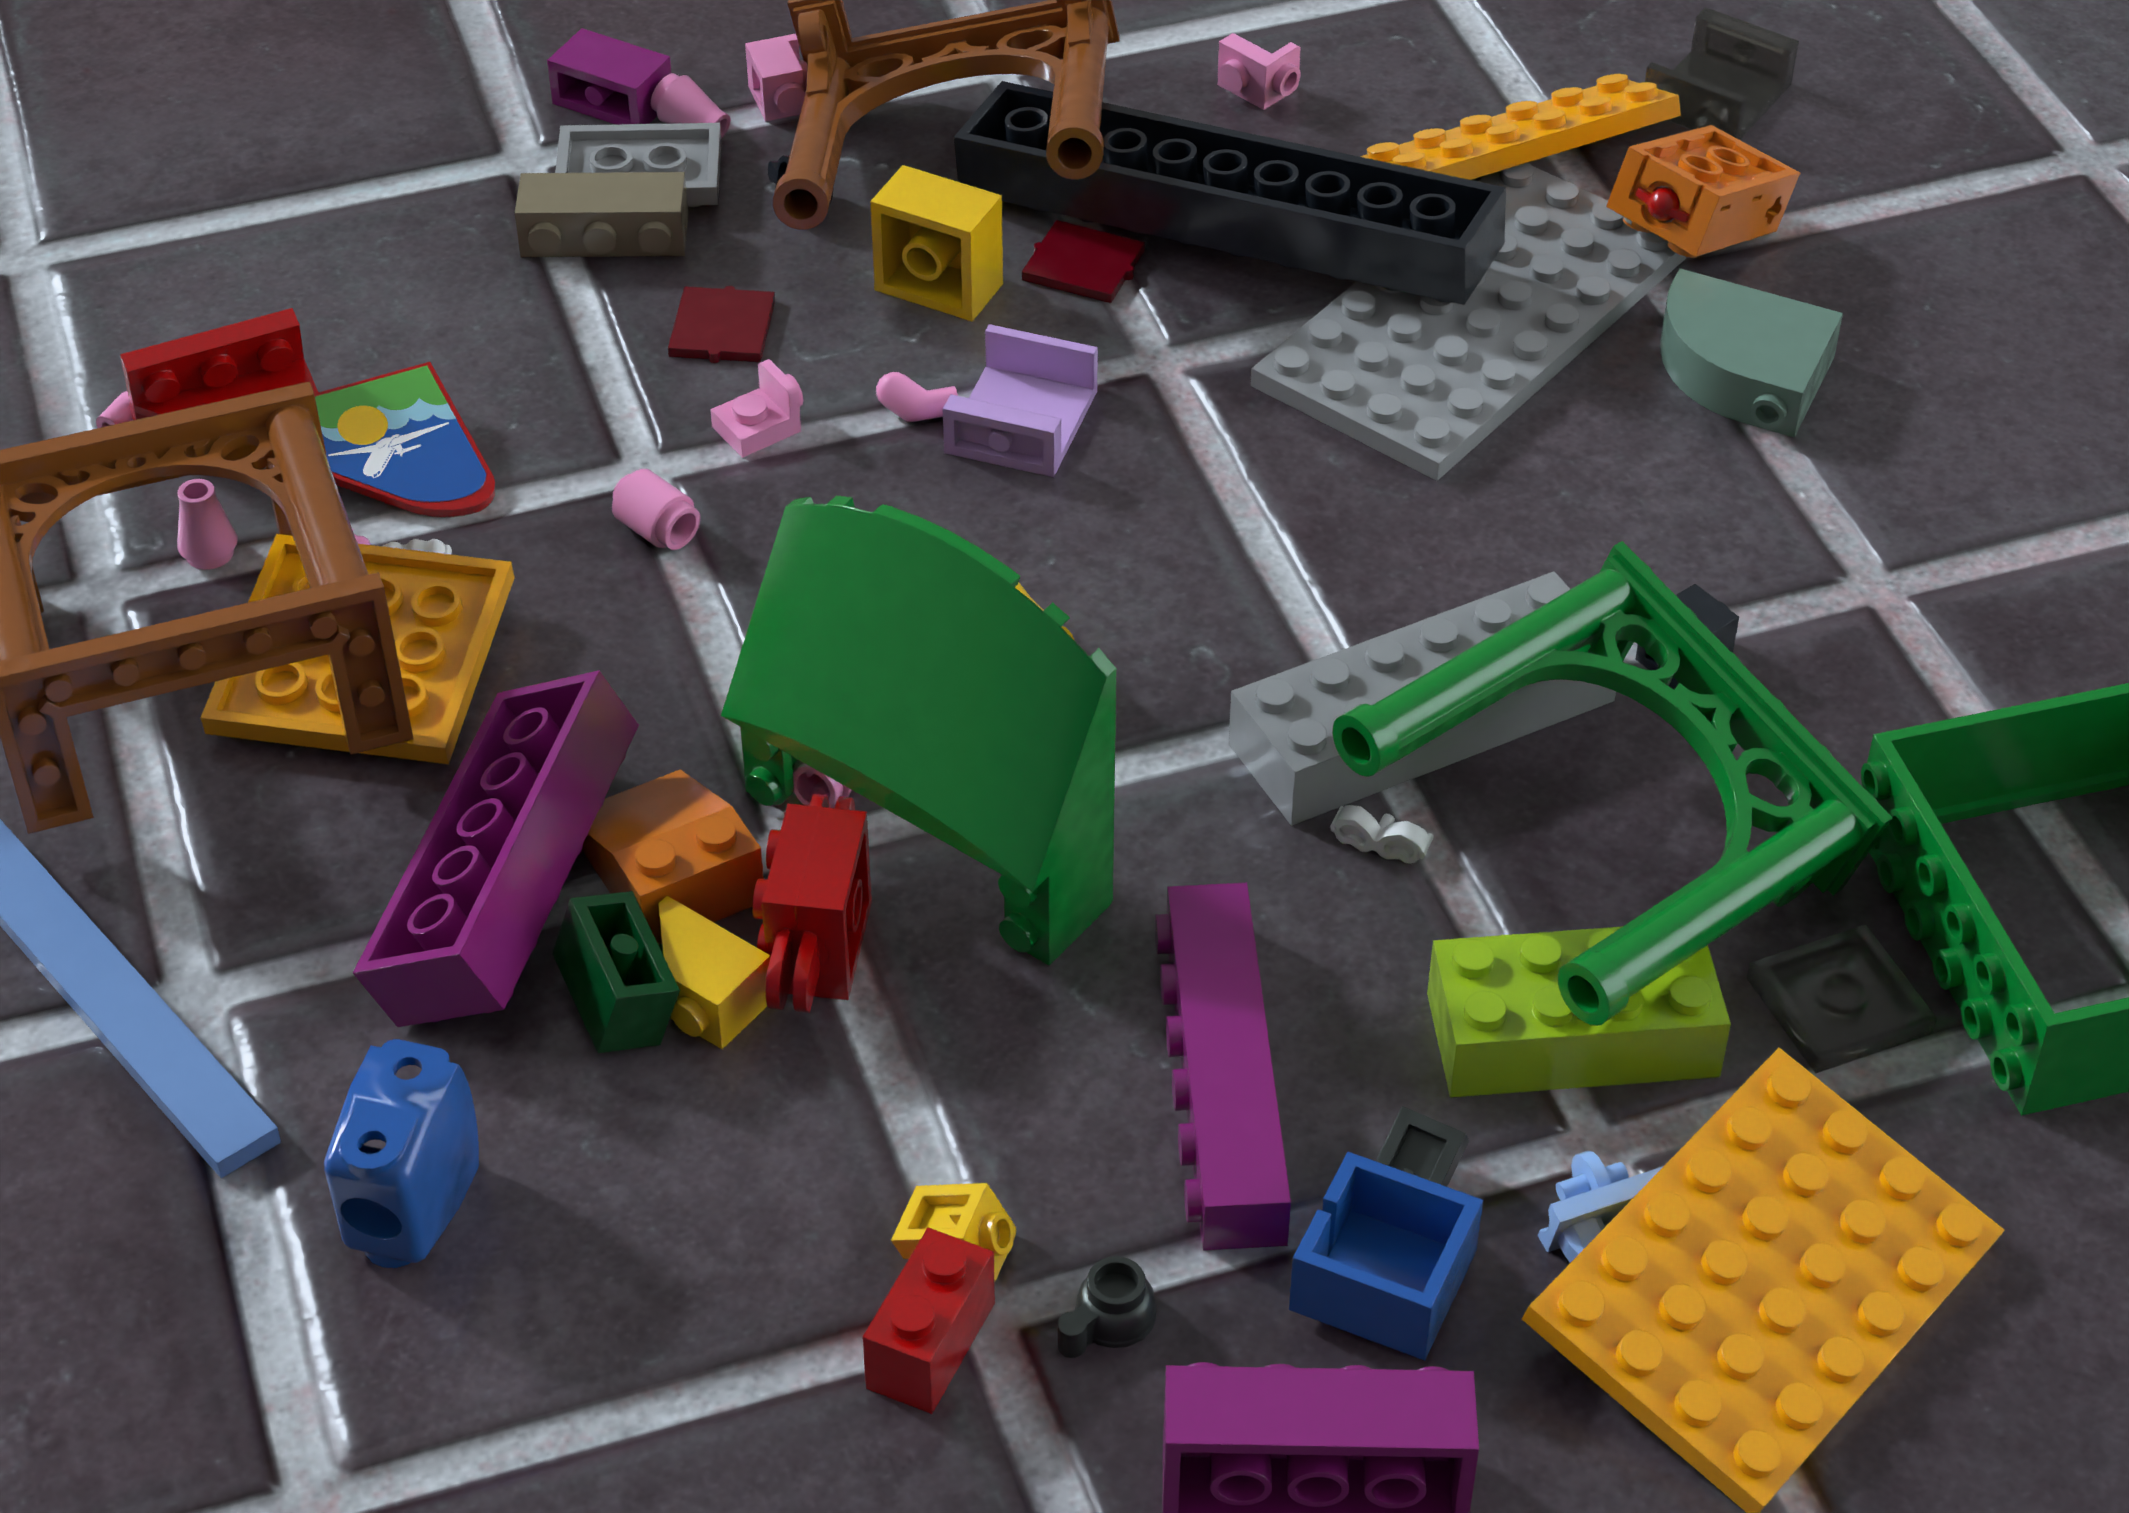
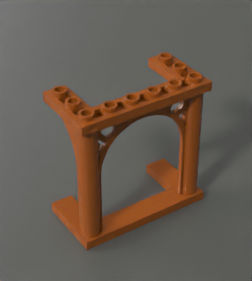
M310 381L0 450V738L28 834L94 818L67 719L69 716L328 655L350 754L414 739L384 585L379 572L368 574L327 460L315 395ZM188 475L214 476L248 484L271 497L278 532L282 535L293 536L310 588L49 649L41 615L44 612L32 562L41 539L69 511L95 496ZM20 521L28 522V523L21 525V522H20Z

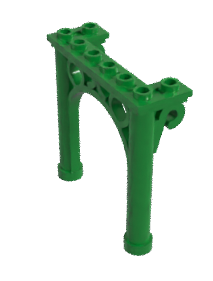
M1623 541L1613 546L1598 574L1375 704H1360L1336 718L1332 728L1335 747L1345 764L1355 773L1370 777L1526 685L1548 680H1573L1599 685L1637 701L1660 716L1685 738L1706 765L1719 790L1726 816L1727 835L1725 848L1719 862L1707 872L1560 968L1558 972V987L1564 1002L1580 1020L1595 1026L1604 1024L1623 1011L1631 996L1772 901L1777 907H1782L1795 899L1812 883L1822 893L1828 890L1834 896L1840 892L1893 818L1877 802L1875 797L1853 778L1832 756L1830 751L1812 736L1786 709L1784 704L1770 693L1741 663L1740 659L1729 651L1697 618L1695 613ZM1633 643H1637L1644 648L1646 653L1655 660L1658 665L1657 670H1645L1623 662ZM1673 677L1679 682L1675 690L1668 686ZM1737 744L1744 750L1738 760H1736L1732 753ZM1759 774L1768 778L1777 789L1783 792L1789 805L1776 806L1750 794L1746 775ZM1752 826L1767 832H1778L1749 852L1747 851Z

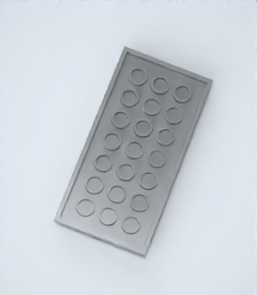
M1524 163L1485 175L1478 181L1506 187L1505 244L1465 305L1439 302L1434 298L1403 291H1390L1381 286L1357 281L1252 367L1251 386L1438 481L1687 257L1673 252L1667 246L1668 241L1652 232L1637 231L1627 226L1623 222L1624 216L1606 207L1608 200L1588 192L1572 182L1562 180L1540 170L1530 163Z

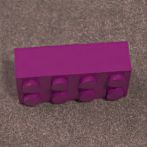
M1198 1362L1188 1366L1166 1365L1162 1513H1470L1479 1454L1474 1371H1449L1435 1366L1424 1367L1418 1370L1371 1369L1362 1365H1350L1340 1369L1296 1368L1288 1364H1271L1265 1367H1228L1208 1362Z

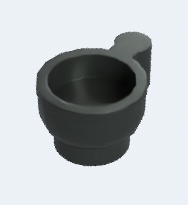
M1113 1256L1104 1258L1092 1266L1088 1276L1080 1285L1075 1310L1062 1314L1058 1320V1350L1063 1356L1077 1358L1093 1342L1110 1348L1129 1347L1142 1341L1153 1330L1157 1315L1154 1291L1146 1279L1144 1271L1136 1262L1125 1257Z

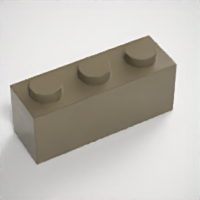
M685 172L520 174L515 207L520 257L685 256L689 216Z

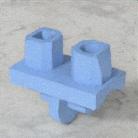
M1593 1151L1576 1154L1572 1158L1571 1164L1573 1178L1556 1183V1192L1560 1201L1550 1204L1548 1209L1549 1227L1541 1229L1538 1234L1546 1251L1550 1252L1561 1248L1563 1254L1571 1263L1663 1166L1629 1177L1628 1171L1622 1162L1605 1167Z

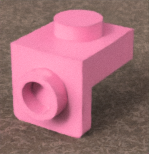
M1232 33L1219 41L1217 85L1265 110L1297 89L1301 76L1299 69L1301 48L1290 42L1276 52L1270 53Z

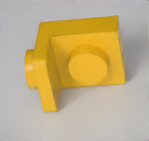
M988 1183L922 1185L915 1187L891 1242L903 1259H909L927 1227L989 1249L994 1251L995 1282L1007 1254L1012 1249L1017 1230Z

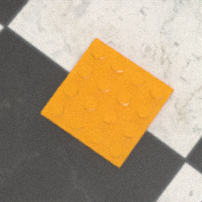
M276 534L248 603L310 588L293 536ZM358 544L368 574L379 572L384 585L414 738L359 753L449 764L514 581L512 562ZM328 655L215 681L200 717L205 734L350 752L345 738Z

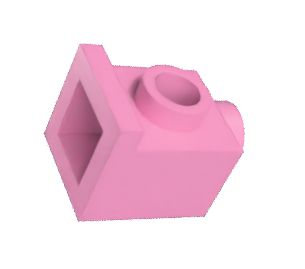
M796 33L745 43L748 87L765 122L800 115L807 89L808 65L803 60H800L799 43Z

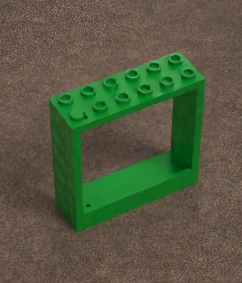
M2129 683L1873 734L1867 763H1864L1861 768L1862 787L1871 793L1893 818L1869 853L1877 865L1879 879L1884 890L1888 893H1893L1905 914L1906 926L1911 937L1916 941H1921L1931 958L1938 984L1943 989L1950 991L1961 1010L1962 1022L1967 1034L1973 1040H1978L1987 1055L1997 1086L2002 1091L2009 1093L2021 1116L2129 1092V997L2054 1013L1941 825L1943 823L2129 785Z

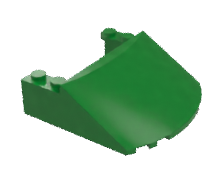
M811 496L793 500L785 507L721 713L722 717L740 726L746 792L750 793L762 805L782 804L793 793L792 764L798 759L1000 873L998 886L1004 896V919L999 924V932L1002 938L1014 950L1022 953L1027 952L1050 966L1113 901L1117 668L1100 648L1089 656L1067 634L1062 626L1070 617L1052 602L1043 611L1032 600L1015 588L1020 579L1019 574L957 534L926 519L892 506L882 504L873 512L855 508L852 497L835 496L827 504H814Z

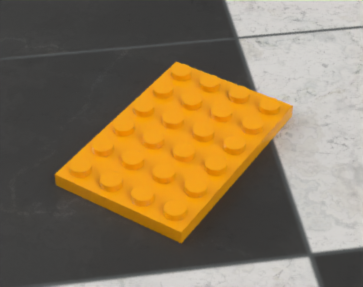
M1778 1047L1529 1305L1522 1320L1746 1513H1760L1994 1245L2005 1230Z

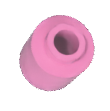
M639 469L631 474H627L620 479L614 488L612 496V513L614 517L656 547H668L671 550H678L687 545L695 536L700 525V513L694 508L693 500L651 470Z

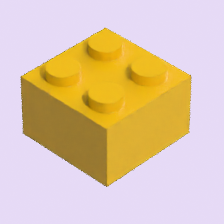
M902 165L870 201L874 290L973 322L1003 285L1002 195Z

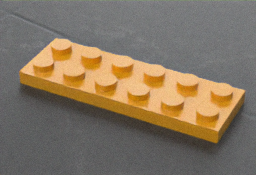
M1611 74L1598 78L1596 80L1597 85L1586 89L1570 87L1556 90L1551 93L1552 99L1543 102L1521 101L1506 106V113L1493 117L1490 115H1473L1460 120V127L1445 131L1444 129L1434 128L1419 131L1413 135V141L1400 145L1393 142L1375 144L1367 148L1366 155L1360 157L1472 180L1681 116L1679 95L1657 89L1655 83H1637L1628 80V75Z

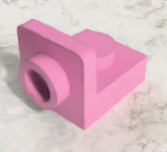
M770 359L758 363L760 388L710 409L712 428L742 458L801 432L800 406L803 405L801 388L792 375H785Z

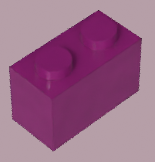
M583 28L547 60L552 104L615 125L650 124L657 117V112L651 107L652 94L658 83L665 76L672 73L670 56Z

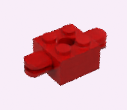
M813 794L810 806L788 803L781 830L771 829L766 848V867L770 869L768 879L758 878L755 885L754 919L763 920L759 930L757 948L771 956L766 975L765 989L766 1004L769 1009L783 1010L788 994H793L794 1010L810 1013L814 997L849 1000L872 903L867 811L855 810V803L852 797L839 796L835 808H829L827 795Z

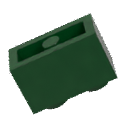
M633 891L570 898L552 954L597 1053L661 1045L680 989Z

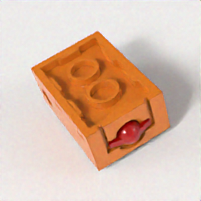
M1709 125L1629 146L1606 207L1624 216L1623 222L1630 228L1646 233L1652 232L1667 240V246L1673 252L1685 257L1696 258L1703 254L1725 249L1726 247L1776 232L1800 172L1715 126Z

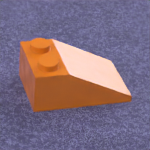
M681 769L605 798L604 804L599 809L582 847V851L610 894L633 891L658 945L662 944L658 903L666 896L671 897L710 921L716 922L753 907L756 882L758 878L764 879L761 847L733 806Z

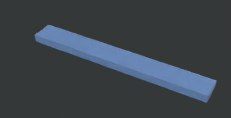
M0 819L1 928L220 1178L225 1177L280 1144L278 1127Z

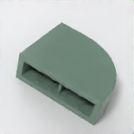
M1679 268L1669 288L1660 341L1662 362L1667 373L1679 389L1701 406L1726 418L1795 438L1835 357L1843 313Z

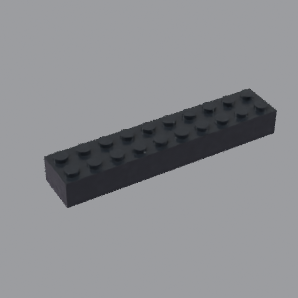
M1005 81L1000 82L954 136L958 182L1002 195L1003 202L1030 207L1032 210L1039 212L1047 211L1070 216L1088 223L1096 222L1119 227L1137 234L1145 233L1168 238L1185 245H1199L1217 249L1234 256H1248L1270 261L1288 268L1297 267L1328 274L1337 279H1350L1377 285L1390 291H1403L1426 296L1444 303L1465 305L1505 244L1506 187L1102 102L1100 132L1104 140L1101 165L1092 175L1086 178L1067 179L1058 175L1050 167L1046 156L1053 92Z

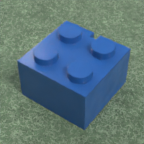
M1347 1152L1323 1198L1322 1210L1318 1209L1293 1256L1289 1310L1425 1361L1476 1254L1483 1200Z

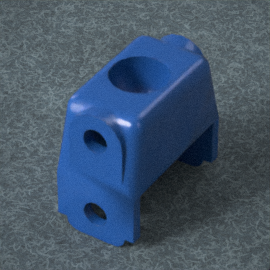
M393 1039L384 1043L382 1047L370 1046L347 1093L325 1156L324 1171L344 1244L350 1249L365 1252L367 1258L378 1266L397 1268L424 1260L459 1210L479 1167V1141L472 1094L466 1076L459 1064L451 1063L449 1055L444 1049ZM407 1065H415L422 1069L420 1074L413 1079L403 1080L396 1076L397 1071ZM371 1140H381L386 1143V1146L380 1149L364 1144Z

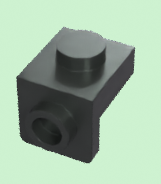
M1402 1106L1376 1162L1448 1187L1469 1139L1466 1133Z

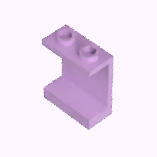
M989 324L985 330L986 367L969 398L950 394L943 407L944 453L1054 477L1097 393L1098 347Z

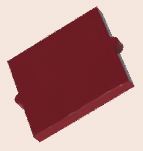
M1056 220L1042 242L1034 244V254L1022 270V280L1112 303L1124 282L1133 279L1134 267L1145 251V242Z
M684 286L668 345L669 357L709 359L711 363H718L720 360L761 362L774 309L775 292L737 290L734 286H726L724 289Z

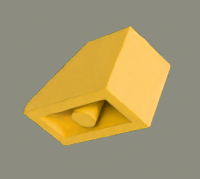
M666 896L658 903L663 956L680 989L670 1019L684 1033L693 1037L700 1036L718 1048L723 1049L767 1007L765 992L766 975L771 956L678 901Z

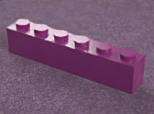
M1247 882L1167 886V914H1155V944L1157 954H1169L1170 964L1160 965L1162 1004L1175 1005L1176 1016H1166V1040L1168 1057H1181L1182 1069H1172L1174 1110H1187L1188 1123L1178 1124L1180 1165H1193L1194 1179H1185L1184 1181L1187 1223L1200 1222L1203 1251L1288 1246L1291 1198Z

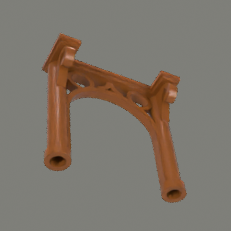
M788 0L787 4L803 61L807 63L808 67L807 89L786 172L779 179L773 196L774 212L785 225L798 230H806L818 226L825 219L829 209L844 139L850 127L857 120L894 98L921 88L956 79L983 75L1017 74L1038 77L1054 84L1046 149L1047 161L1050 167L1064 178L1083 179L1092 175L1101 165L1104 140L1100 132L1107 45L1120 42L1112 0H1047L855 38L852 37L842 0Z

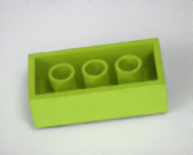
M1621 927L1433 940L1427 995L1450 1098L1720 1077L1731 1022L1708 945L1631 996L1623 1011L1604 1024L1595 1026L1583 1022L1568 1008L1559 991L1558 972L1564 964Z

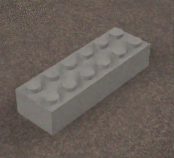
M1553 571L1232 690L1229 746L1292 826L1615 701L1616 691L1582 681L1548 680L1536 682L1510 693L1373 776L1365 777L1355 773L1340 757L1332 735V728L1336 718L1360 704H1375L1569 591L1570 588Z

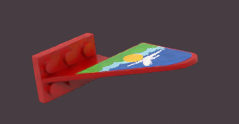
M293 308L120 354L133 420L310 381L315 395L327 460L337 486L406 511L432 517H457L477 513L489 506L494 499V476L431 362L318 392L304 359L300 324Z

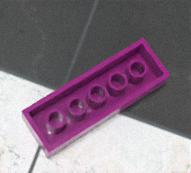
M600 670L497 693L353 971L354 976L397 1027L438 1022L445 1019L481 1013H492L504 1010L507 1002L511 999L514 987L531 952L536 947L542 928L553 905L560 896L562 886L576 857L582 850L583 842L599 809L604 804L605 796L626 757V752L639 727V724Z

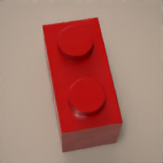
M927 1227L862 1337L866 1389L933 1414L995 1304L994 1251Z

